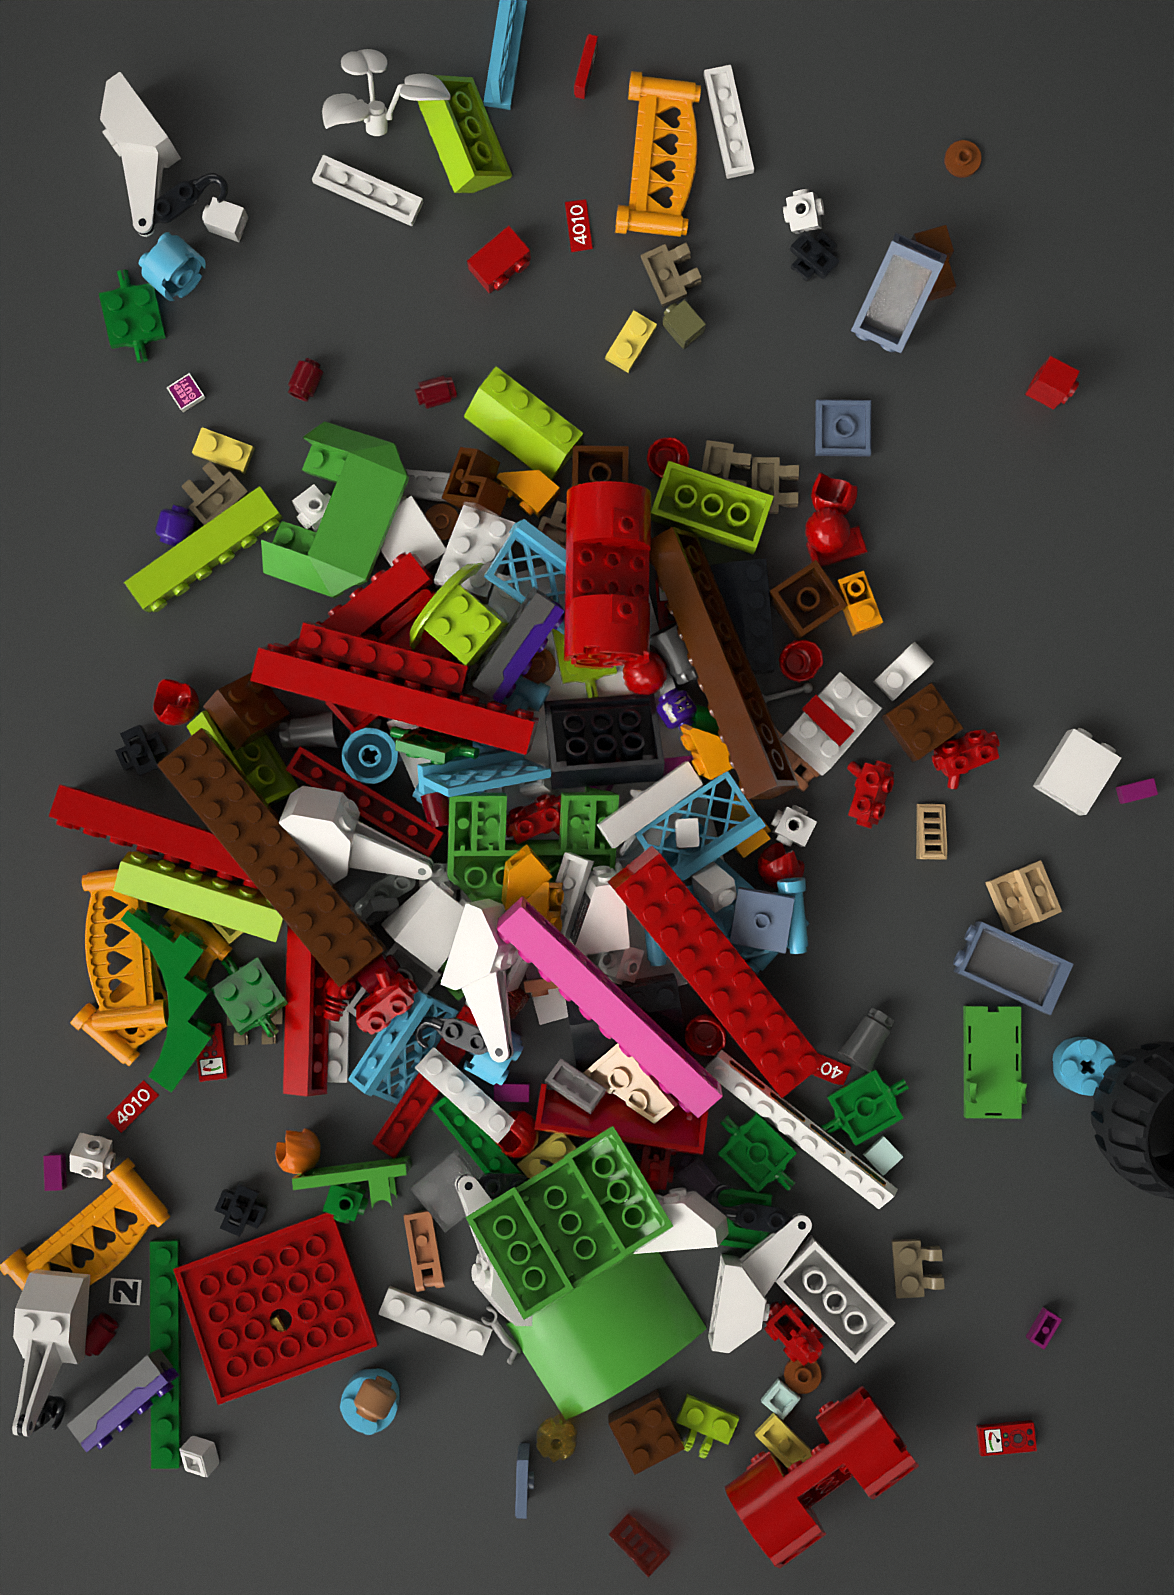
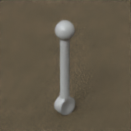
M804 683L802 687L768 696L762 694L765 703L770 700L801 692L810 693L813 690V686L811 683Z

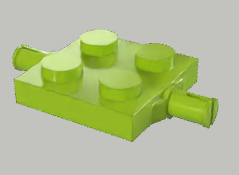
M552 629L562 684L573 682L585 683L587 698L599 697L596 681L604 676L617 674L616 666L600 670L574 667L571 664V658L570 661H564V635L558 630Z

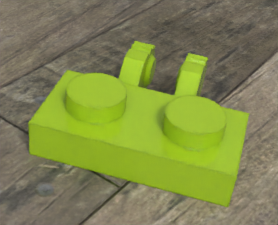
M687 1394L676 1419L677 1423L690 1428L684 1442V1450L689 1452L692 1449L697 1432L706 1435L699 1449V1457L705 1459L707 1457L713 1439L729 1445L739 1421V1416Z

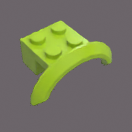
M472 563L463 566L431 598L410 630V647L412 649H415L422 640L421 636L425 629L464 665L474 666L509 622L489 605L481 603L461 585L468 578L476 575L484 565L483 563Z

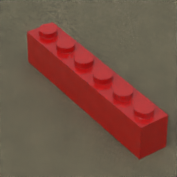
M404 552L392 561L394 565L386 572L381 570L371 578L372 583L365 589L363 587L356 589L349 596L350 601L343 606L341 604L335 606L328 612L329 618L322 623L318 621L316 624L365 636L379 627L383 620L417 592L434 583V577L416 554L411 552L406 554ZM299 638L288 644V646H291V652L299 651L296 650ZM317 656V659H321V660H322L323 658H325V657Z
M303 622L296 649L460 694L465 691L471 667L459 661L312 622Z
M301 746L286 768L287 772L314 788L343 792L349 800L355 802L360 816L428 857L434 855L446 835L437 828L432 829L431 824Z
M287 925L286 1001L288 1004L285 1005L283 1094L299 1096L327 1094L329 1019L323 1017V1009H329V1007L325 1006V1003H329L325 998L330 997L326 989V982L330 975L289 925Z

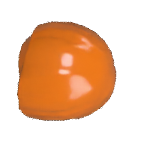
M306 1128L302 1132L286 1130V1142H277L275 1154L279 1167L284 1172L292 1174H302L310 1171L316 1166L320 1158L321 1145L318 1137Z

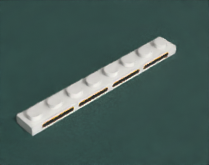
M723 1050L707 1064L705 1069L722 1086L876 1208L880 1209L895 1197L898 1190L896 1187L785 1099L781 1098Z

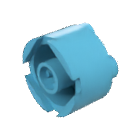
M166 232L160 236L158 243L150 252H146L141 256L139 265L142 267L143 278L167 300L175 301L172 297L178 295L180 298H183L196 287L202 278L199 274L200 268L202 266L205 269L206 262L181 237Z
M363 728L347 738L342 748L341 758L346 772L352 778L362 783L374 784L387 779L393 773L398 761V751H395L394 740L384 731L376 728ZM366 748L377 752V755L374 756L375 762L372 764L370 761L364 762L362 760V757L365 755L363 750Z
M511 1031L514 1052L510 1059L496 1062L491 1058L489 1052L481 1055L469 1052V1054L473 1055L471 1062L466 1060L463 1068L492 1085L496 1083L502 1085L509 1074V1070H507L511 1060L516 1061L523 1050L522 1041L520 1040L521 1036Z
M1072 1037L1064 1040L1055 1049L1052 1059L1053 1073L1057 1081L1063 1087L1073 1092L1088 1096L1094 1095L1096 1087L1099 1088L1104 1078L1103 1073L1110 1065L1116 1063L1112 1052L1105 1044L1087 1037ZM1082 1061H1086L1087 1068L1085 1070H1082L1083 1066L1080 1064Z
M376 1368L358 1371L351 1377L342 1394L340 1410L343 1418L350 1427L365 1435H372L385 1429L393 1421L400 1403L399 1385L396 1379L386 1370ZM378 1375L393 1383L391 1388L395 1391L397 1397L388 1416L385 1419H378L375 1423L356 1413L358 1408L354 1405V1399L363 1381L366 1379L375 1380Z

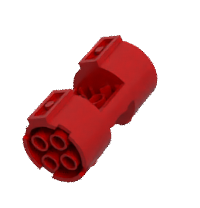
M599 481L579 484L567 490L564 661H570L571 658V664L574 667L600 670L603 668H613V666L625 665V662H627L628 667H636L647 664L650 661L649 551L651 550V491L643 486L626 482Z
M863 1385L842 1401L835 1403L830 1401L819 1409L820 1414L815 1418L830 1443L828 1445L822 1443L810 1452L812 1456L805 1462L799 1460L786 1470L773 1453L762 1451L751 1459L752 1464L747 1467L744 1473L725 1486L727 1496L740 1519L775 1567L782 1568L827 1535L812 1506L854 1476L868 1497L874 1500L919 1467L912 1454L906 1449L907 1446L878 1405L874 1403L873 1398Z

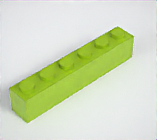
M259 486L124 583L143 610L148 613L152 611L154 613L158 612L167 605L166 601L174 595L178 597L187 592L192 582L197 579L201 581L207 578L213 572L211 569L216 565L228 563L235 557L234 553L242 547L246 549L252 546L258 540L257 536L265 531L269 533L276 529L283 517Z
M128 851L120 862L113 889L115 892L273 942L278 940L282 932L284 919L266 897L254 888L231 884L227 879L220 877H209L203 875L199 870L184 869L175 866L171 861H159L139 851Z

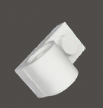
M913 642L873 682L891 701H894L934 661L916 642Z

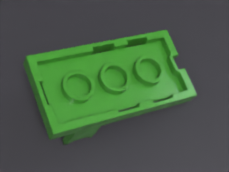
M963 1006L964 1117L1022 1119V1104H1027V1083L1021 1081V1007L997 1006V1011H988V1006ZM968 1026H970V1042H969Z
M411 1156L311 1169L292 1178L293 1190L368 1180L372 1211L374 1204L380 1200H385L392 1206L391 1193L397 1198L395 1177L408 1174L412 1167Z

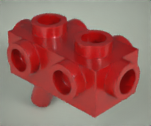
M984 729L967 732L962 738L945 741L939 747L933 749L935 755H932V762L937 771L941 770L948 777V788L958 789L961 774L968 773L971 769L999 759L997 747H1000L998 736L994 731L988 733Z
M877 760L875 765L865 762L863 768L855 761L848 765L847 770L857 777L855 782L856 792L848 816L856 818L857 825L872 829L873 824L878 825L879 820L883 818L886 811L885 801L887 795L894 786V772L890 771L892 765Z
M544 794L525 807L518 806L510 810L509 814L506 815V837L512 836L516 844H519L540 833L548 834L552 830L559 836L561 795L556 797L555 795Z
M385 967L375 971L380 984L375 987L371 995L356 1006V1023L363 1032H369L371 1035L382 1031L391 1023L394 1017L408 1011L414 1003V995L418 992L416 984L409 978L405 979L399 972L390 979Z
M637 1145V1150H642L640 1161H635L651 1190L653 1193H659V1189L666 1190V1184L672 1183L674 1166H669L670 1156L676 1155V1151Z
M785 1300L780 1304L775 1301L769 1307L768 1320L765 1321L767 1326L764 1330L774 1341L780 1339L786 1346L783 1351L794 1363L797 1360L803 1366L808 1362L810 1364L814 1363L822 1355L821 1350L824 1348V1345L819 1339L823 1335L812 1323L807 1326L801 1318L804 1314L794 1302L788 1305ZM783 1315L787 1316V1317H788L787 1323H785V1324H780V1323H778V1320H779Z

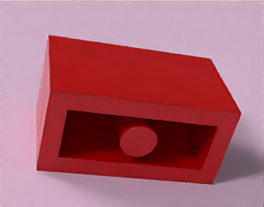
M508 226L469 258L467 264L469 271L490 294L495 289L499 291L509 282L508 278L515 272L521 273L530 264L531 254L530 249Z
M1050 356L1037 370L1025 395L1054 410L1060 403L1065 404L1067 399L1072 397L1079 385L1076 378L1080 371Z

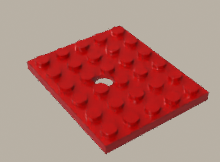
M329 1213L320 1214L173 1269L218 1405L379 1345L337 1220L333 1219L334 1215ZM285 1309L290 1313L292 1323L287 1330L279 1331L272 1326L270 1319L275 1310Z

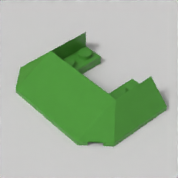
M324 421L303 436L312 446L302 470L307 474L336 483L318 530L314 532L281 521L273 542L261 540L263 573L335 599L344 594L343 591L354 585L359 586L369 580L408 483L409 476L402 465L399 451L394 443Z
M585 787V792H561L559 839L526 840L519 844H516L515 840H505L506 793L473 792L449 797L447 877L472 902L491 899L503 904L501 899L505 862L526 844L548 867L552 875L550 882H556L565 852H571L594 861L591 871L597 866H609L610 869L613 868L615 870L616 848H611L597 824L618 810L619 794L592 787Z

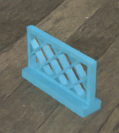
M527 0L499 1L483 101L484 106L511 110L527 11Z
M523 519L513 525L509 531V537L484 577L520 604L523 603L526 597L520 594L518 582L530 580L532 588L534 586L538 589L536 579L549 577L552 593L546 595L552 596L553 600L560 604L558 595L565 594V590L557 591L554 576L561 574L565 576L566 550ZM515 540L523 545L525 557L513 559L511 546ZM532 559H542L546 563L547 573L535 575ZM526 561L529 577L517 579L514 563ZM508 564L511 580L502 581L494 575L499 565ZM564 620L562 621L561 625L556 629L563 635Z
M505 749L479 753L476 760L462 756L456 757L444 765H436L431 762L417 765L419 792L422 794L439 792L447 797L551 777V769L525 759L523 754Z
M727 771L671 807L635 833V836L645 850L653 846L659 850L660 854H662V850L678 853L677 864L672 869L683 882L766 825L758 817ZM725 779L732 788L730 800L714 797L716 785ZM712 788L710 796L703 794ZM734 794H736L740 802L733 800ZM697 797L710 799L707 815L690 812L694 799ZM713 800L729 803L726 819L710 816ZM688 804L687 811L679 810ZM732 804L744 806L750 817L742 822L729 820ZM679 813L686 815V819H689V816L706 819L703 835L699 834V838H702L700 850L691 853L683 851V849L676 850L663 847L666 831L675 833V829L667 828L670 815ZM665 819L664 827L657 826L658 823ZM709 820L725 823L723 835L718 838L706 835ZM728 824L736 825L735 827L727 831ZM651 828L663 830L660 846L648 844L642 834ZM705 839L713 840L712 842L704 846ZM682 855L689 856L688 858L680 862Z
M418 989V992L414 995V1003L411 1008L403 1014L394 1017L385 1029L378 1032L348 1080L364 1094L369 1096L375 1095L398 1105L419 1073L415 1067L433 1047L437 1046L442 1038L434 1028L428 1027L422 1030L423 1039L430 1036L427 1041L428 1048L425 1049L417 1043L415 1036L412 1035L423 1017H437L446 1012L443 1018H455L459 1011ZM414 1044V1050L406 1054V1048ZM414 1060L412 1066L406 1069V1063ZM399 1067V1074L391 1077L390 1072ZM399 1083V1086L392 1095L391 1087Z

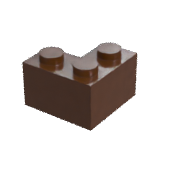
M947 225L914 233L911 240L947 255L926 302L951 295L956 288V283L949 263L954 249ZM903 258L906 270H910L912 275V293L914 296H918L919 299L932 271Z
M460 447L442 499L461 510L463 505L495 516H501L510 491L494 482L501 462L479 449Z

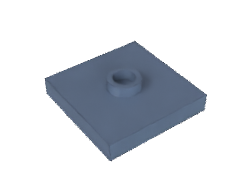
M816 400L815 456L870 457L871 400Z
M739 887L730 943L786 953L795 896Z
M520 1443L517 1455L515 1516L522 1519H527L529 1489L534 1490V1472L529 1471L530 1443Z

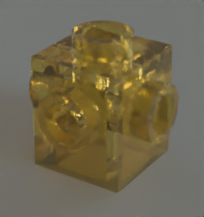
M558 1414L553 1419L550 1417L540 1424L539 1430H537L538 1443H536V1447L544 1458L549 1456L552 1462L555 1463L558 1459L563 1461L574 1453L576 1435L578 1433L569 1420L565 1421L561 1414ZM559 1439L560 1442L555 1445L552 1440Z

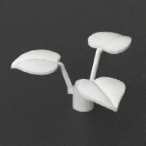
M373 49L352 51L341 58V67L345 72L352 75H368L370 103L367 104L362 99L357 100L351 94L332 95L324 102L322 109L323 122L327 129L337 124L364 120L368 134L382 136L388 131V120H392V113L400 95L405 99L416 101L451 100V96L442 81L431 74H413L405 78V84L398 85L387 111L383 102L375 101L372 74L386 71L387 58L381 52Z

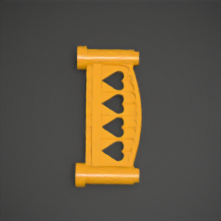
M631 71L628 100L639 101L629 206L618 205L615 233L626 234L627 231L676 237L687 234L688 218H683L682 212L691 192L697 163V128L693 103H699L701 85H696V82L642 76V72ZM676 107L681 112L680 116L677 117L680 125L677 128H671L657 115ZM669 134H675L678 137V142L675 143L677 153L670 155L654 142ZM666 161H673L676 165L675 169L672 170L675 178L673 181H666L653 171L652 168ZM669 187L673 191V195L669 198L672 206L664 208L649 195Z
M119 868L88 872L87 875H82L83 890L91 893L86 918L85 953L90 982L99 1005L98 1013H93L92 1015L94 1030L109 1031L155 1025L156 1028L168 1027L167 999L155 1000L152 953L138 934L121 921L126 911L131 908L135 910L141 908L148 913L147 902L113 891ZM108 896L128 904L126 908L112 919H106L104 915L107 909L104 906V899ZM109 924H115L130 932L129 935L114 947L107 945L109 935L106 933V927ZM112 951L132 959V962L115 975L109 972L111 963L108 960V955ZM114 979H118L135 988L117 1003L111 1000L113 990L110 988V983Z
M169 909L163 917L171 925L170 929L175 932V938H178L184 931L188 933L193 931L205 940L203 944L208 946L200 960L190 971L189 975L192 977L198 975L205 980L213 961L217 958L222 961L233 949L220 934L200 918ZM152 954L154 990L161 993L164 999L168 1001V994L163 988L158 971L160 968ZM121 982L111 994V1000L117 1003L135 988ZM90 1002L70 1022L78 1031L83 1029L123 1065L126 1063L128 1066L139 1057L138 1047L166 1028H156L155 1025L137 1027L138 1029L135 1034L128 1033L126 1028L109 1031L94 1030L92 1015L93 1013H98L99 1008L97 1009Z
M128 1157L106 1176L113 1184L110 1188L28 1256L21 1248L16 1250L0 1264V1271L4 1276L8 1273L23 1290L29 1273L36 1269L51 1271V1262L70 1268L72 1273L90 1274V1285H92L112 1271L128 1256L150 1225L155 1224L158 1228L171 1217L168 1213L169 1210L133 1169L135 1164ZM115 1208L136 1214L137 1222L129 1224L127 1231H120L117 1228ZM93 1226L114 1232L116 1235L115 1241L108 1242L107 1247L103 1250L98 1249L95 1244ZM72 1244L92 1250L94 1258L86 1260L84 1267H76L73 1259Z

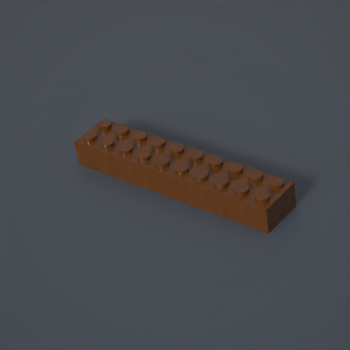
M671 527L651 539L649 562L656 569L658 574L657 583L666 594L668 599L667 608L676 619L678 624L677 633L681 640L685 642L688 649V660L695 667L698 674V685L709 701L708 710L717 721L719 726L718 735L727 746L730 754L728 759L732 768L737 771L741 792L747 796V799H772L798 787V781L698 536L695 533Z
M203 728L199 729L157 764L339 987L345 985L387 950L386 946L335 884L279 824V816L209 731Z

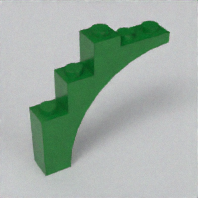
M131 908L126 911L121 921L137 933L152 952L162 972L168 994L169 1019L167 1035L160 1057L148 1077L172 1093L215 1034L210 1030L212 1027L209 1023L201 1018L196 1020L192 1017L211 991L207 987L208 983L198 975L193 977L189 975L208 946L203 944L205 940L193 931H190V933L184 931L178 938H175V932L164 924L158 926L150 920L152 916L145 910Z

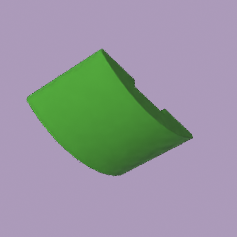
M614 1126L564 1156L565 1158L520 1186L513 1187L465 1217L523 1320L590 1282L674 1227Z
M659 1252L632 1254L590 1282L534 1314L532 1326H515L510 1321L506 1323L509 1331L565 1420L595 1407L639 1381L676 1355L707 1329Z

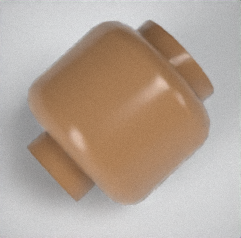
M378 1375L375 1380H364L354 1399V1405L358 1408L356 1413L375 1423L378 1419H385L397 1397L395 1391L391 1388L393 1383Z

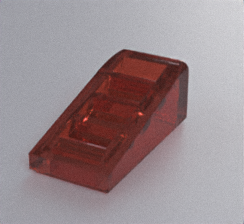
M519 987L516 990L507 992L511 1020H514L530 998Z
M629 1513L608 1534L648 1578L671 1554ZM630 1525L633 1530L624 1539L620 1534ZM638 1533L641 1538L632 1547L629 1542ZM646 1542L649 1547L641 1555L637 1550ZM654 1551L657 1556L649 1563L646 1558Z

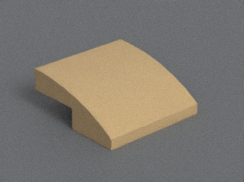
M1041 860L985 882L1007 934L1062 912Z

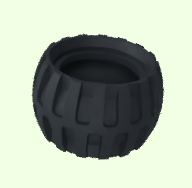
M1151 1042L1141 1045L1140 1049L1126 1051L1120 1055V1059L1114 1065H1110L1103 1073L1104 1078L1099 1088L1096 1087L1093 1099L1095 1101L1093 1111H1091V1123L1096 1131L1094 1136L1099 1149L1121 1177L1142 1191L1174 1200V1150L1167 1155L1154 1157L1148 1138L1150 1123L1155 1110L1162 1099L1174 1088V1042Z

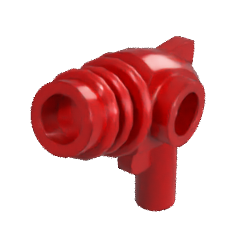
M361 971L341 987L331 977L328 978L326 989L327 994L332 998H325L330 1003H325V1006L329 1007V1009H323L324 1018L336 1022L340 1021V1017L343 1014L339 1011L345 1010L341 1006H348V1003L343 1000H349L355 994V983L358 982L357 976L361 974Z

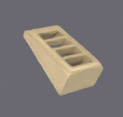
M917 804L916 859H947L945 804ZM924 812H938V818H924ZM924 823H938V829H924ZM925 834H938V840H925ZM925 845H938V851H925Z

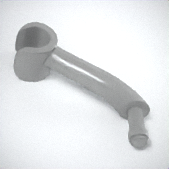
M489 1305L486 1309L492 1312L495 1317L487 1319L482 1316L481 1320L485 1325H491L502 1343L512 1350L510 1357L507 1359V1363L512 1365L517 1353H521V1348L499 1324L497 1320L498 1311Z

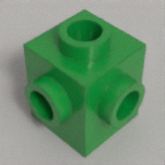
M358 1182L331 1185L323 1212L334 1215L333 1219L339 1222L349 1223L350 1220L355 1222L359 1214L364 1215L369 1201V1199L364 1198L366 1190L362 1189L361 1184ZM344 1199L349 1200L350 1204L346 1203Z

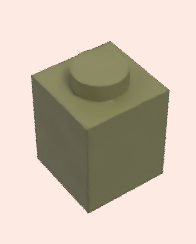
M685 299L680 304L673 303L664 312L665 316L663 317L662 325L683 350L705 331L706 324Z

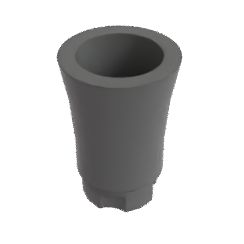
M675 622L650 635V643L664 663H666L670 675L674 676L677 684L681 685L697 677L698 674L695 667L688 660V649L677 633L678 624Z
M333 711L280 722L279 735L283 748L294 747V749H298L300 746L303 748H340L341 746L340 720Z
M871 1008L867 1016L863 1017L856 1030L837 1052L853 1064L871 1073L877 1056L891 1033L889 1030L895 1021L883 1012Z

